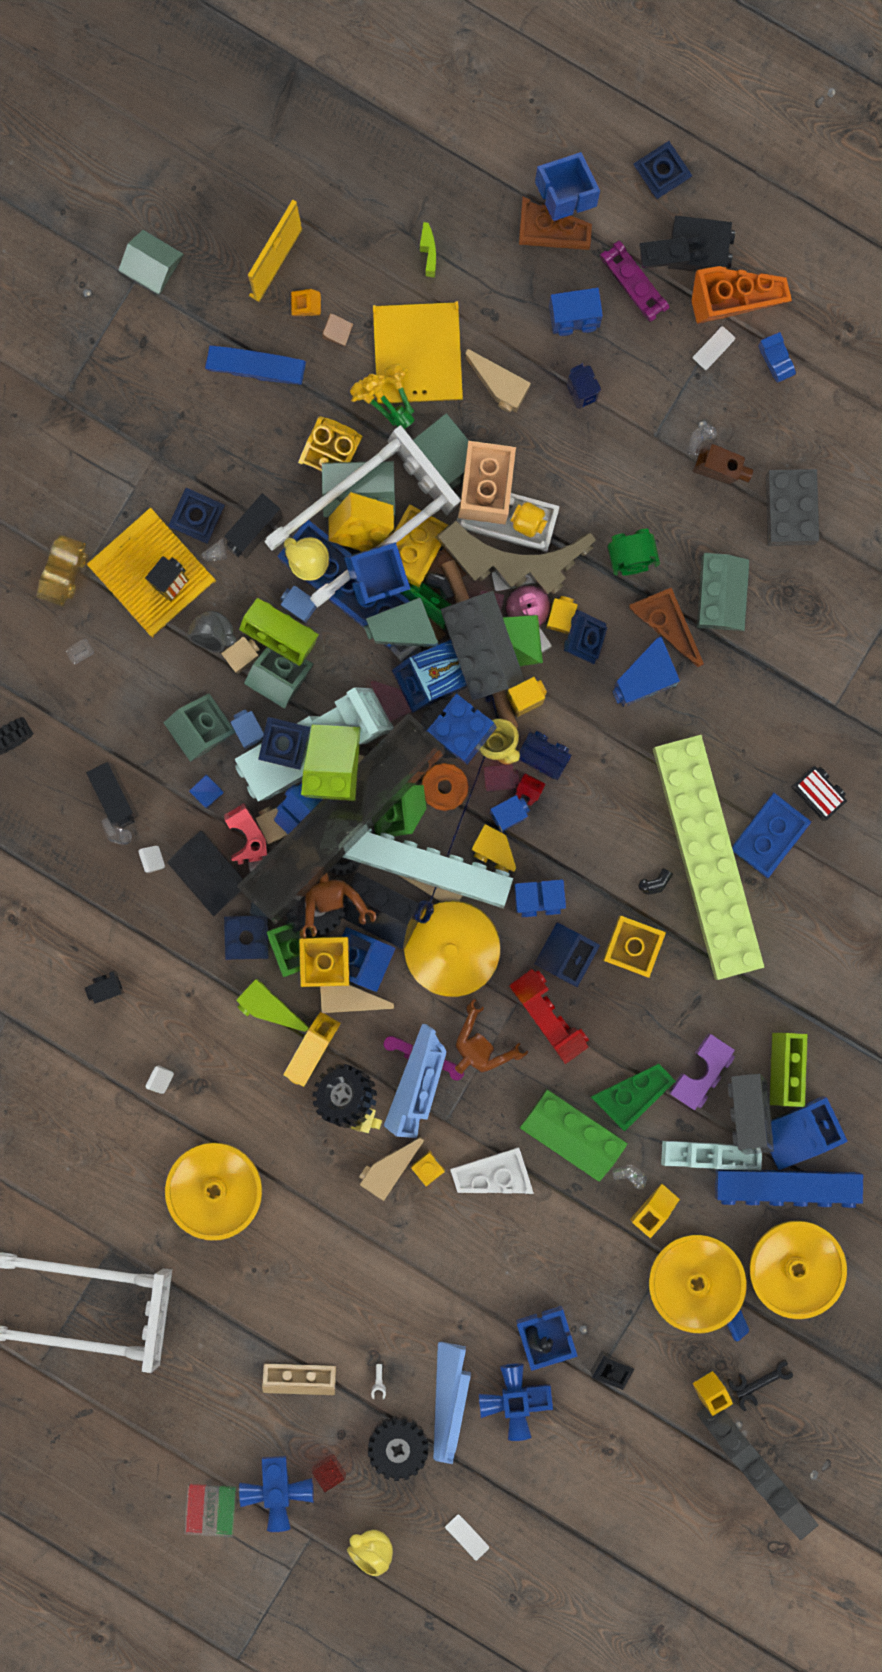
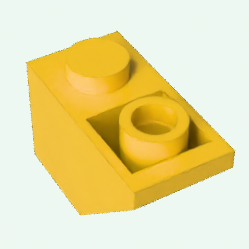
M485 824L471 849L475 852L473 857L485 863L489 859L496 863V869L514 872L516 865L507 836Z
M661 1183L630 1220L651 1238L668 1219L680 1199Z

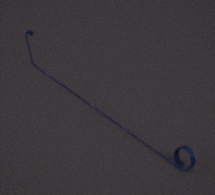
M493 695L485 696L486 702H490L491 699L489 697H492L496 718L498 719ZM485 756L483 757V760H482V762H481V765H480L478 774H477L476 779H475V781H474V784H473V786H472V789H471L470 795H469V797H468L466 806H465V808H464V811H463V813H462L461 819H460V821H459V824H458L456 833H455V835H454V837H453V840H452V843H451V845H450V848H449V851H448V854H447V858H448V855H449L450 850H451V848H452V845H453V842H454V840H455V837H456L458 828H459V826H460V824H461L462 818H463V816H464L466 807H467V805H468L469 799H470V797H471L472 791H473L474 786H475V783H476V781H477V778H478L480 769H481V767H482V765H483ZM435 887L430 901L422 900L419 902L421 905L415 916L417 922L426 923L433 914L434 906L431 901L437 887ZM427 903L428 907L424 917L421 919V910L423 906Z

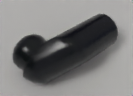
M436 572L426 574L424 578L425 584L428 587L439 589L444 600L455 596L445 575Z

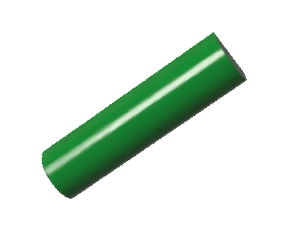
M423 582L420 587L409 583L410 589L400 592V594L409 601L421 598L428 618L445 630L447 627L440 609L451 606V604Z

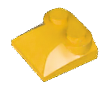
M348 937L299 938L301 987L349 986L350 948Z

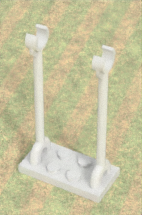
M400 425L390 435L387 441L389 444L287 525L281 526L271 533L264 542L273 551L288 539L292 532L395 453L404 462L403 467L411 476L414 474L418 479L420 489L425 494L429 493L434 500L378 546L397 543L440 509L447 516L458 506L461 500ZM348 569L312 595L310 599L317 608L351 579Z
M0 1252V1268H27L133 1283L142 1287L153 1288L151 1301L147 1302L145 1315L149 1316L148 1326H144L142 1340H146L145 1347H126L7 1330L8 1327L0 1325V1341L8 1339L126 1356L133 1360L143 1361L142 1372L152 1373L160 1366L173 1269L163 1268L154 1275L132 1274L18 1258L15 1254Z

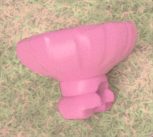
M525 585L511 593L506 605L508 617L538 615L539 626L549 618L551 603L547 594L539 587Z

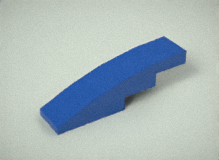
M210 345L205 369L213 372L231 373L234 376L256 378L259 381L302 385L306 361L257 351Z

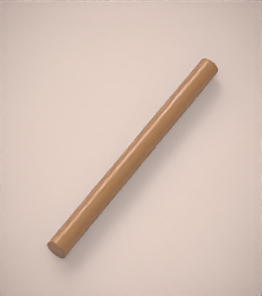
M455 559L441 564L455 594V602L459 603L470 599ZM505 690L491 694L500 719L508 720L518 728Z

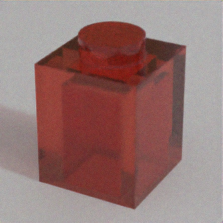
M334 1454L326 1457L312 1468V1474L324 1493L346 1478V1472Z

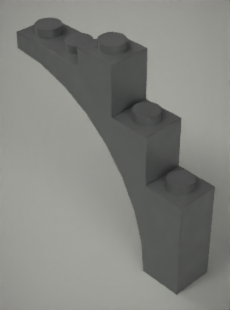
M704 1407L697 1413V1416L714 1436L731 1461L743 1472L753 1487L800 1541L819 1526L804 1505L763 1459L725 1410L712 1416L708 1409Z

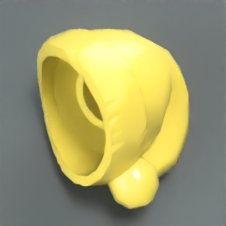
M306 537L297 542L294 538H288L284 541L289 566L298 578L302 580H316L325 573L329 565V553L326 546L320 540Z
M505 719L492 720L497 728L480 748L481 753L485 757L497 760L505 765L517 762L520 758L519 751L516 750L519 737L517 728Z
M368 1530L362 1535L355 1534L351 1536L347 1552L362 1571L371 1576H379L389 1569L393 1548L389 1538L383 1532Z

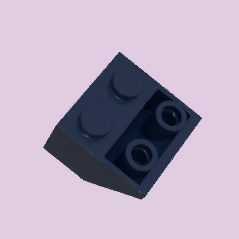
M556 922L534 965L578 987L600 945Z

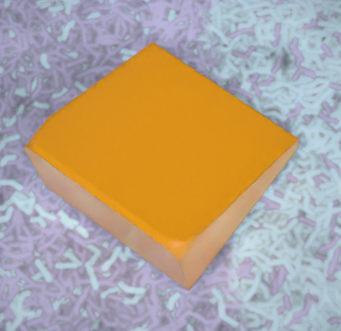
M305 289L291 292L292 316H317L321 314V294L319 291Z

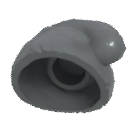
M205 611L199 614L191 622L187 630V638L191 642L215 653L221 652L226 646L230 647L237 642L229 619L216 611Z

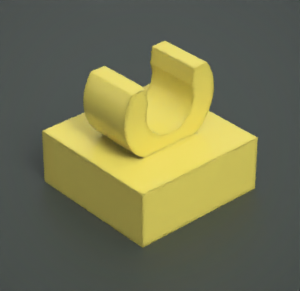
M370 1108L373 1111L371 1116L366 1114L365 1118L367 1120L364 1123L358 1121L359 1126H351V1129L369 1133L370 1128L380 1129L382 1120L374 1118L376 1110Z

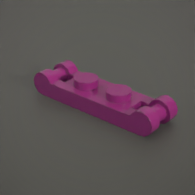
M621 241L615 242L613 248L609 251L605 250L599 254L603 263L649 322L656 319L658 313L661 311L665 312L670 308L667 301L659 294L629 255ZM619 255L622 261L616 265L613 259ZM652 299L655 305L650 308L646 303Z
M388 1036L384 1040L386 1050L394 1051L398 1049L405 1053L404 1057L406 1059H409L414 1047L413 1044L395 1036ZM444 1059L442 1070L449 1072L453 1080H461L464 1072L462 1074L458 1073L455 1070L457 1064Z

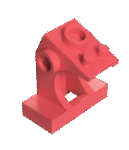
M243 803L224 815L225 822L230 829L238 828L247 837L245 846L233 854L231 860L237 861L238 865L244 864L243 859H248V862L262 860V856L267 855L266 839L246 804ZM253 842H258V843H259V844H258L257 846H255V847H254V846H251V844H252Z

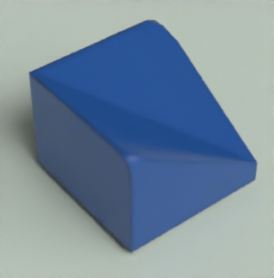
M205 775L189 791L206 809L224 793L208 775Z

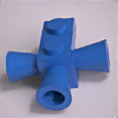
M524 1364L502 1365L500 1369L507 1389H502L503 1396L479 1394L481 1418L505 1411V1418H510L508 1440L522 1441L530 1439L532 1436L525 1416H530L529 1412L553 1410L550 1384L522 1387Z
M286 1456L262 1457L263 1486L240 1483V1507L264 1501V1508H270L267 1531H288L291 1529L286 1507H289L290 1500L314 1503L313 1478L289 1484Z

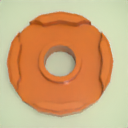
M447 763L430 768L424 775L421 784L424 785L425 800L428 805L441 811L453 810L460 806L467 797L469 788L467 777L463 771L455 765ZM443 780L449 781L452 785L451 791L447 794H442L438 790V784Z

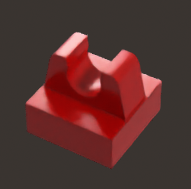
M524 773L516 789V795L518 799L523 794L530 797L528 805L531 806L535 801H538L546 784Z

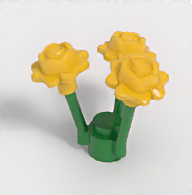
M400 364L391 365L384 370L385 377L383 374L378 376L369 374L352 386L350 390L353 396L352 402L364 400L368 404L371 403L393 426L399 427L401 425L403 429H406L415 420L411 415L414 410L410 406L403 389L404 383L402 379L405 376L404 374L409 371L408 368L403 369ZM385 382L393 383L395 389H398L405 408L402 405L394 408L385 397V392L382 390ZM373 395H375L377 399L380 398L383 401V403L387 406V408L391 411V413L387 412L378 402H376L374 400Z

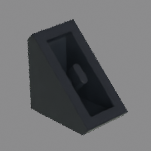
M601 1351L590 1372L594 1379L623 1390L634 1368Z

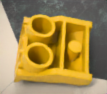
M320 416L306 442L298 463L311 466L322 472V463L351 462L363 436L354 429L333 419Z

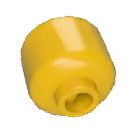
M525 502L523 505L518 504L510 520L513 522L514 530L530 538L534 537L537 532L542 534L548 522L544 520V510L529 502Z

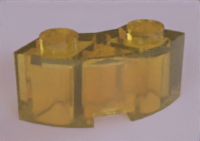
M62 535L58 536L51 547L46 567L40 577L37 598L60 606H64L68 598H73L76 591L74 584L80 567L84 568L88 558V554H85V543Z

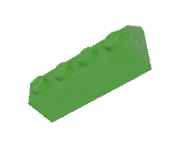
M547 1088L520 1126V1129L599 1182L615 1164L627 1146L626 1141Z

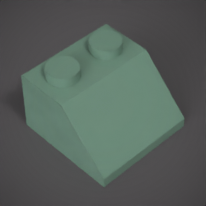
M267 647L253 664L244 684L285 709L314 664L305 659L302 665L298 666Z
M209 693L179 708L163 722L190 762L206 754L236 733Z

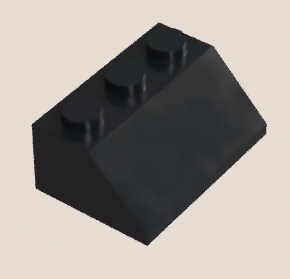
M202 830L185 843L167 862L213 917L250 886Z
M357 872L350 886L360 895L367 909L375 912L376 919L374 922H371L370 916L365 914L366 923L361 924L359 921L360 913L357 907L346 895L344 901L346 902V908L343 909V912H345L343 919L404 950L426 907Z

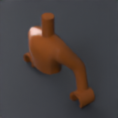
M325 866L316 869L320 883L307 889L305 898V926L300 930L301 938L306 939V928L311 930L313 937L317 933V929L314 926L315 905L319 913L343 908L344 895L357 907L360 913L359 921L361 924L366 923L365 914L370 916L371 922L375 921V912L367 909L360 895L350 885L342 880H329Z
M476 999L467 1005L466 1010L469 1015L455 1045L463 1057L455 1067L458 1073L462 1074L470 1065L479 1072H486L513 1058L521 1060L528 1054V1050L523 1054L518 1051V1046L521 1045V1043H518L511 1051L489 1060L494 1052L492 1044L479 1033L468 1038L477 1015L483 1011L484 1007L482 1006L479 1010L476 1009L473 1005Z

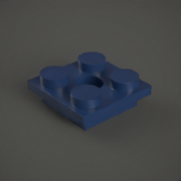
M667 141L633 163V166L656 200L692 177V174L670 141ZM660 164H665L669 167L670 171L663 175L657 171L656 167Z
M185 488L168 527L208 544L225 505ZM195 509L203 512V517L199 521H192L190 519V513Z
M576 610L575 615L571 619V629L568 638L564 642V651L590 664H595L596 659L599 658L608 628L606 627L607 623L580 610Z
M268 717L258 760L301 770L311 727ZM283 736L289 740V747L285 751L278 747V740Z
M224 917L225 960L269 959L268 917ZM243 931H250L253 934L252 943L245 945L241 942L240 935Z

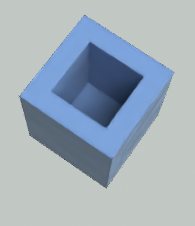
M295 585L292 589L287 588L280 598L283 601L281 607L305 624L317 608L310 599L311 596Z
M243 710L233 716L235 720L231 721V724L245 749L263 740L264 732L252 711L247 713L246 710Z

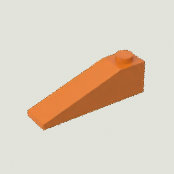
M717 266L696 271L691 301L696 322L699 324L792 301L786 277L763 273L753 274L747 273L745 270L735 271Z

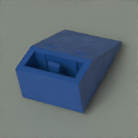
M825 1096L806 1103L805 1107H798L771 1120L774 1152L770 1153L778 1170L825 1153L848 1142Z

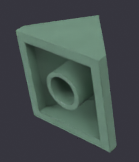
M142 230L127 244L119 271L160 295L184 254Z

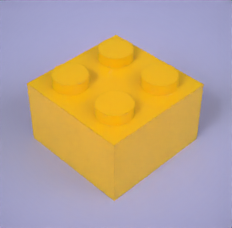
M352 492L329 516V541L360 550L361 552L375 548L394 530V505Z
M618 916L602 961L649 978L666 932L629 918Z

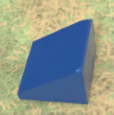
M740 1310L733 1320L727 1324L731 1336L736 1342L749 1332L745 1318Z

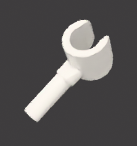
M376 1364V1380L371 1392L373 1399L376 1390L383 1392V1399L386 1396V1387L382 1384V1364Z

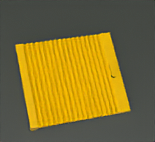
M294 200L291 201L248 274L253 294L250 293L249 296L258 302L262 299L302 231L297 202Z
M455 301V303L373 305L376 375L383 374L385 377V369L391 365L400 364L403 369H409L402 379L404 383L403 389L409 402L463 400L458 301ZM385 382L382 390L385 392L384 395L389 402L403 403L398 389H395L394 384ZM380 398L377 399L379 404H384Z
M151 508L87 563L89 568L152 638L204 590L216 582L214 577ZM162 556L168 560L173 557L183 565V568L186 570L184 574L189 579L172 601H169L155 590L145 579Z

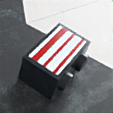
M164 556L161 557L145 577L148 583L169 601L175 598L189 580L184 574L186 570L183 568V565L173 557L168 560Z
M813 766L791 788L822 821H826L847 802L844 797L846 793L837 784L835 786L831 784L828 780L830 776L823 768Z

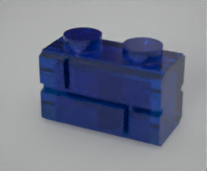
M583 364L575 366L570 370L567 388L570 395L573 396L572 399L576 408L581 409L598 400L601 387L597 379H594L595 374L591 366L587 365L584 367Z
M536 731L535 734L530 732L519 750V760L558 781L572 756L568 753L569 748L558 742L556 745L547 741L549 737L539 731Z

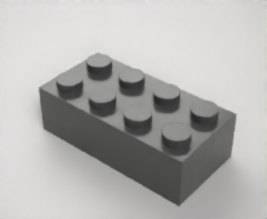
M494 591L440 609L472 701L512 688L525 681Z

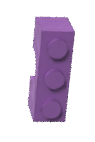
M708 1033L695 1052L706 1063L704 1075L697 1079H691L681 1073L669 1093L693 1110L697 1107L701 1108L708 1098L705 1094L709 1088H715L722 1076L719 1073L723 1067L728 1068L734 1060L735 1056L732 1054L735 1050Z

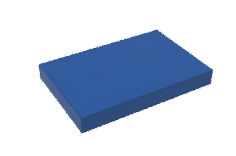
M772 793L732 845L733 853L768 879L811 824V821L778 795Z

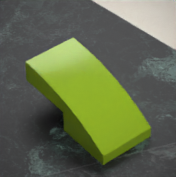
M424 222L420 252L428 253L426 276L435 278V241L429 223Z

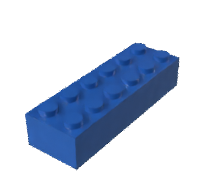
M308 520L292 538L296 542L306 537L317 538L326 546L329 553L327 570L316 580H304L315 590H319L322 586L331 583L347 570L344 558L352 554L341 545L330 542L329 536ZM284 547L277 557L279 561L291 569ZM355 578L346 582L328 599L363 628L365 625H368L366 618L410 602L403 595L397 593L367 604H358L352 583L356 582ZM384 644L389 649L393 647V645Z

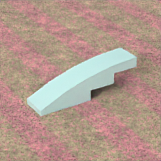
M662 1141L661 1165L761 1171L762 1153L745 1155L734 1144Z

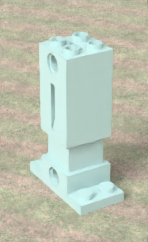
M355 687L346 692V696L335 701L336 708L320 717L309 716L297 723L311 727L312 724L360 727L359 745L368 744L376 738L387 735L395 730L373 688ZM284 736L278 740V747L285 751L289 747V740ZM309 737L301 770L258 760L261 744L235 758L237 765H235L236 770L248 782L247 790L253 799L256 798L257 801L269 800L302 781Z

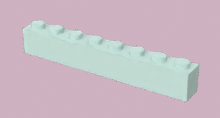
M335 818V821H328L320 845L322 851L504 909L513 878L509 877L508 872L498 869L495 872L486 870L487 866L477 862L469 865L463 863V858L455 855H450L447 858L441 856V852L433 848L427 847L425 851L417 848L418 844L404 840L403 843L394 841L395 837L386 833H381L378 836L372 834V830L364 826L358 825L356 829L348 826L349 822Z

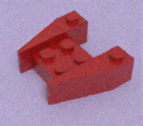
M530 969L508 986L538 1025L562 1061L567 1064L589 1048L586 1043L589 1039L582 1029L577 1030L573 1027L566 1031L570 1027L562 1016L556 1017L552 1010L555 1009V1006L547 996L541 997V995L549 990L544 984L547 980L539 970L535 972L533 969Z

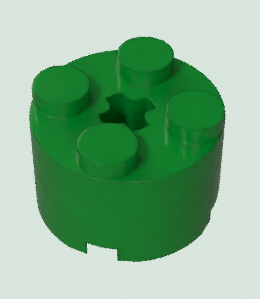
M649 529L637 530L635 534L626 536L624 533L616 534L611 537L612 542L607 545L614 575H618V571H622V576L639 574L649 571V565L654 564V567L660 565L655 538L649 532Z

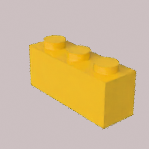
M532 677L509 689L507 698L514 713L519 717L543 705L547 691L541 680L536 681L535 677Z

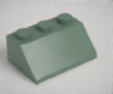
M383 461L323 508V517H329L350 492L394 505L395 515L394 461ZM366 462L322 463V497Z
M703 554L701 557L697 628L745 631L749 574L748 559L728 554Z

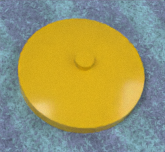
M443 901L433 904L424 910L404 949L407 966L419 984L435 994L458 997L475 992L489 981L497 968L501 946L495 925L482 910L462 901Z
M223 1143L201 1144L186 1151L172 1166L165 1185L166 1204L173 1220L188 1234L204 1240L227 1239L244 1230L256 1216L262 1200L260 1174L252 1160L241 1150Z
M789 1221L769 1229L758 1240L750 1257L749 1275L756 1295L767 1308L783 1317L806 1319L825 1312L838 1300L846 1283L847 1264L841 1246L825 1229L806 1221Z
M691 1235L671 1242L659 1253L651 1268L649 1289L655 1308L669 1324L690 1333H708L724 1327L738 1314L745 1300L747 1280L740 1259L730 1247L712 1237Z

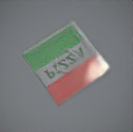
M188 1484L184 1534L233 1537L237 1487Z

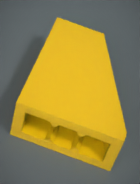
M320 1011L283 1075L292 1083L304 1087L341 1023Z

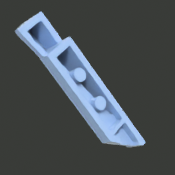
M422 1024L384 1123L385 1128L398 1137L417 1138L420 1119H428L447 1051L435 1035L436 1031L427 1024Z
M439 1342L433 1458L435 1461L453 1464L471 1374L468 1371L462 1370L466 1346Z

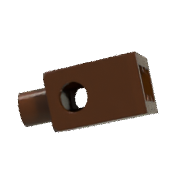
M714 444L700 449L693 469L694 473L727 484H731L738 479L749 482L753 475V469L743 465L745 457Z

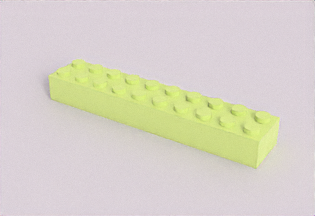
M702 735L654 747L653 753L715 980H720L764 968Z

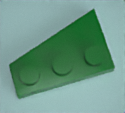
M658 1063L590 1097L625 1132L676 1081Z

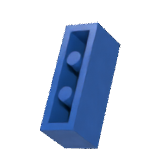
M517 795L491 808L489 813L502 833L526 820L528 817L527 813L530 810L523 798L518 799Z

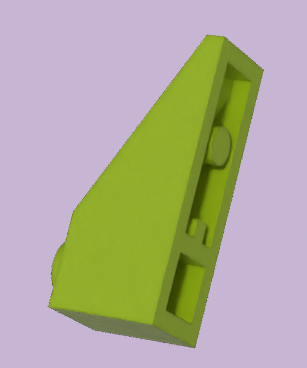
M255 979L236 1000L239 1003L238 1009L247 1017L251 1014L253 1017L304 1032L310 1028L258 979Z

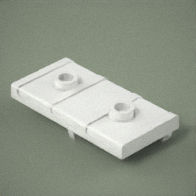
M511 493L509 513L505 525L457 518V522L466 531L547 553L560 506ZM525 502H529L544 510V520L548 522L542 534L537 532L534 537L530 538L513 529V522L510 520L518 504L523 505Z

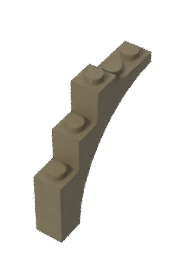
M453 521L436 536V539L451 557L455 559L456 563L471 581H476L477 579L482 581L491 573L489 569L492 568L508 588L513 586L518 588L527 580L526 575L528 574L545 594L550 592L555 594L564 586L562 582L566 578L560 571L563 569L565 572L576 563L574 559L580 554L584 556L594 548L592 543L596 541L591 533H586L573 543L552 552L539 555H519L503 552L484 544L470 535L457 521Z

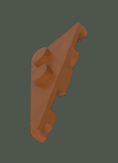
M672 587L629 605V609L696 667L704 665Z

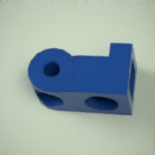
M781 332L760 341L758 344L759 350L777 383L796 375Z

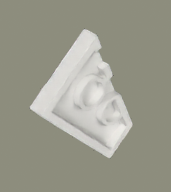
M519 1147L450 1169L458 1193L534 1194Z

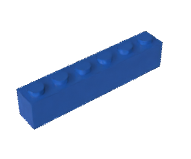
M716 1169L715 1198L721 1200V1204L735 1205L736 1201H745V1205H760V1201H769L771 1206H784V1202H793V1206L805 1207L808 1206V1202H816L818 1207H832V1203H841V1207L855 1208L856 1203L863 1204V1174L860 1172Z

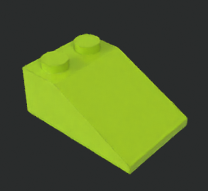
M312 724L303 768L301 795L307 798L355 801L360 727Z

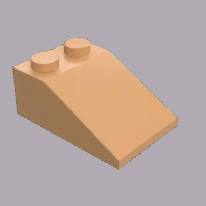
M468 441L458 518L506 524L509 513L516 447Z

